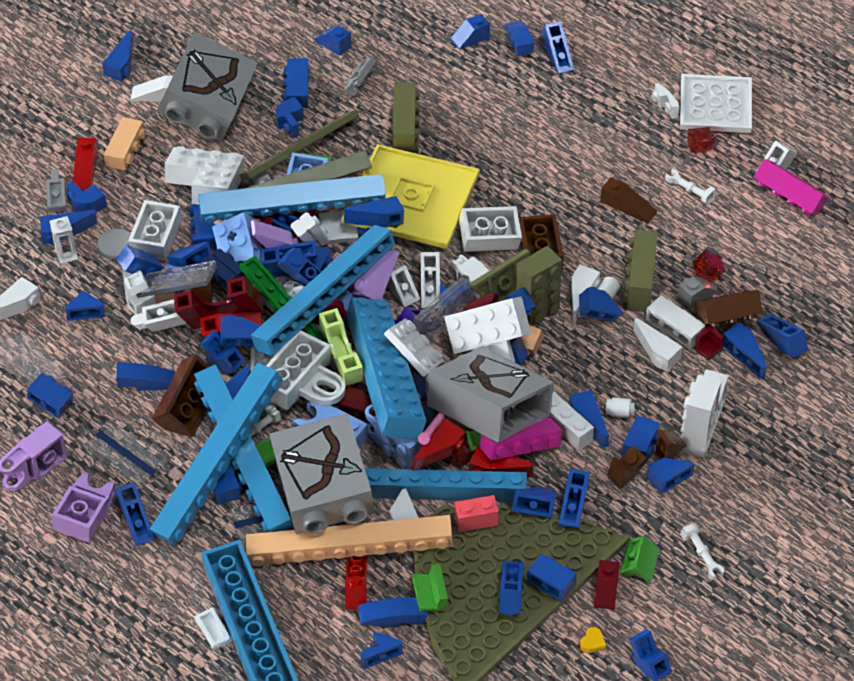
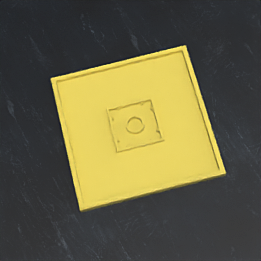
M377 144L370 158L372 169L364 171L362 176L383 174L385 198L397 196L404 209V224L399 225L397 228L387 227V229L392 231L393 236L447 249L459 223L461 210L466 207L479 177L480 169ZM344 214L341 218V223H344ZM348 224V225H352V226H356V227H360V228H364V229H367V227H369V228L372 227V226H365V225Z

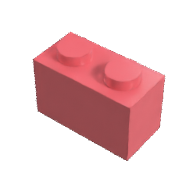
M494 495L454 502V517L458 533L498 526L499 511Z

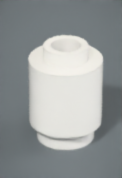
M605 277L597 289L606 291L613 300L620 289V284L614 277Z
M614 397L607 399L606 415L618 418H630V415H634L635 403H632L631 399Z

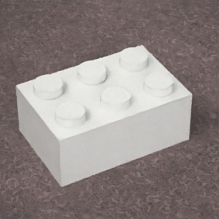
M144 200L129 237V245L155 255L158 260L166 261L182 222L180 206Z
M516 206L462 208L459 226L464 252L519 249L522 234Z

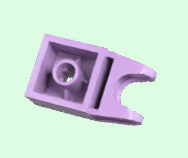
M47 421L43 425L38 426L30 435L21 439L0 460V471L5 475L3 478L4 488L8 491H17L33 479L38 481L64 461L68 455L63 434ZM5 463H12V467L10 469L3 468V465ZM11 479L18 480L15 485H8L7 482Z
M83 472L76 482L69 486L53 512L52 529L90 543L107 515L115 494L116 482L110 481L101 488H93L89 485L91 473Z

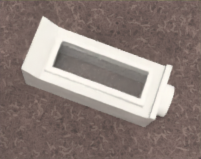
M68 216L49 221L55 251L60 264L78 259Z

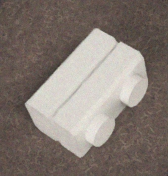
M305 213L299 220L297 219L291 224V228L303 243L316 241V245L324 246L329 242V238L326 235L328 231L315 215L311 217L309 213Z

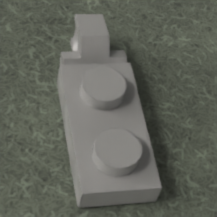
M373 56L361 61L346 82L347 86L343 91L350 98L359 92L358 86H361L366 81L365 77L373 70V65L376 62Z
M52 169L51 179L46 180L48 213L67 211L65 180L60 178L58 169Z

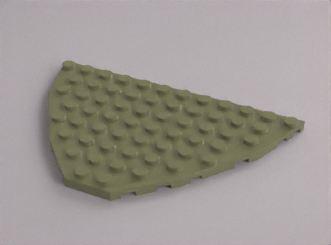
M497 504L499 511L498 526L458 533L454 508H450V506L438 508L429 517L450 515L453 547L427 549L424 551L414 550L415 574H429L432 564H440L448 600L443 611H427L428 616L425 618V623L431 645L453 681H482L598 572L599 560L609 561L629 542L630 536L615 533L613 529L608 527L604 529L596 526L594 522L581 518L579 529L558 525L560 519L558 514H552V518L512 511V508H507V505ZM541 554L552 557L557 563L564 567H569L577 573L576 585L563 602L527 582L528 570ZM503 561L524 562L520 614L506 615L499 613Z

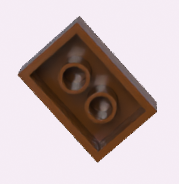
M556 214L519 217L522 234L520 242L521 251L527 249L530 251V255L548 246L562 259L561 271H563L564 255Z
M747 290L694 301L697 319L701 320L706 327L719 326L721 321L723 323L738 322L740 317L741 319H753L758 317L757 314L763 313L759 290Z

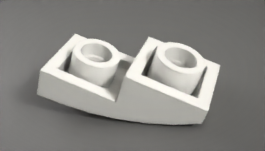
M659 83L655 84V91L652 92L653 101L657 102L659 108L664 107L666 113L670 114L671 119L678 118L679 104L674 96Z

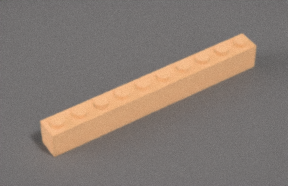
M450 515L328 526L323 532L313 535L305 532L296 534L295 530L246 534V555L250 565L254 566L453 547Z

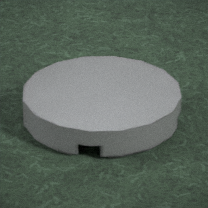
M118 228L104 232L97 242L99 253L108 260L116 259L125 245H129L128 240L131 233Z

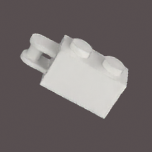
M461 254L458 256V259L450 261L451 267L456 271V279L460 283L466 281L469 284L489 271L475 257L467 259ZM470 287V292L473 293L478 299L481 298V296Z
M174 299L142 307V313L136 314L131 318V324L136 326V328L140 330L148 328L152 332L187 324L175 312Z

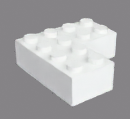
M182 146L174 147L165 162V183L192 186V204L199 205L198 194L237 190L241 182L239 175L244 172V155L234 152L221 153L217 150L203 151L199 148L186 149Z
M706 369L704 376L698 374L696 382L692 381L689 389L691 394L689 397H686L683 408L685 410L682 416L684 421L681 427V438L687 446L681 452L705 458L726 399L729 375Z

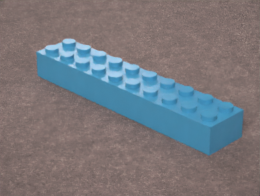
M351 297L346 318L358 358L363 367V375L381 435L418 439L419 434L423 432L427 420L407 359L384 335L388 329L395 325L389 303L382 299L373 300L363 297Z
M237 540L201 552L205 573L248 681H298L241 541Z

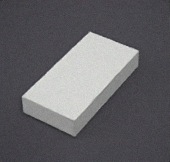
M141 270L124 279L131 296L149 288Z
M213 607L194 616L196 623L213 651L232 642L230 634Z

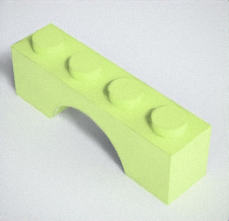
M338 309L319 313L320 329L326 343L331 345V355L340 376L344 379L345 386L363 381V367L357 353H353L349 345L344 323Z

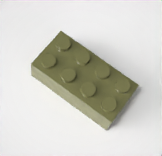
M394 82L393 148L412 153L419 152V141H415L419 139V128H416V126H419V115H416V113H420V102H416V100H419V90H416V82Z
M635 230V237H631L630 248L633 249L629 251L628 262L632 263H628V277L625 284V291L629 292H625L624 303H628L627 310L646 312L647 307L651 304L658 236L656 231Z
M548 246L517 263L516 291L524 287L536 305L531 310L532 314L527 317L529 325L541 322L544 317L554 314L560 309L562 259Z

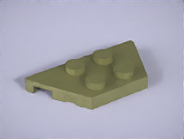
M527 249L522 250L469 283L470 287L481 297L489 293H499L498 302L503 301L508 295L516 291L517 263L529 257L530 251Z

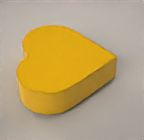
M590 627L586 630L585 636L580 641V648L583 652L592 653L606 649V643L600 629Z

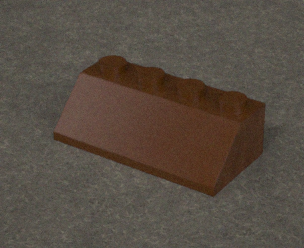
M196 354L183 359L151 419L164 430L194 437L208 409L201 399L204 397L203 392L198 393L194 383L197 382L194 374L210 366Z

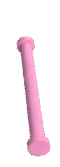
M439 412L427 429L419 434L418 442L422 445L428 444L431 435L447 415Z

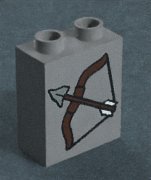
M194 32L157 112L165 115L171 122L182 123L197 130L205 138H214L222 141L258 62Z
M482 346L430 370L426 377V386L428 387L427 405L499 443L550 417L554 382Z
M348 413L269 434L296 534L303 532L311 535L318 534L326 530L329 525L344 521L349 524H356L365 520L368 515L375 513L371 488Z

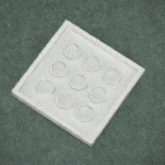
M681 74L680 129L751 133L752 77Z

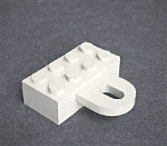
M522 296L444 317L454 354L475 350L483 346L515 362L510 339L531 334Z
M303 331L298 332L266 365L276 370L283 379L280 388L275 391L270 402L286 410L300 396L323 406L338 403L345 395V382L339 374L325 368L331 361V345ZM326 385L334 389L335 391L327 392L319 388L318 386Z

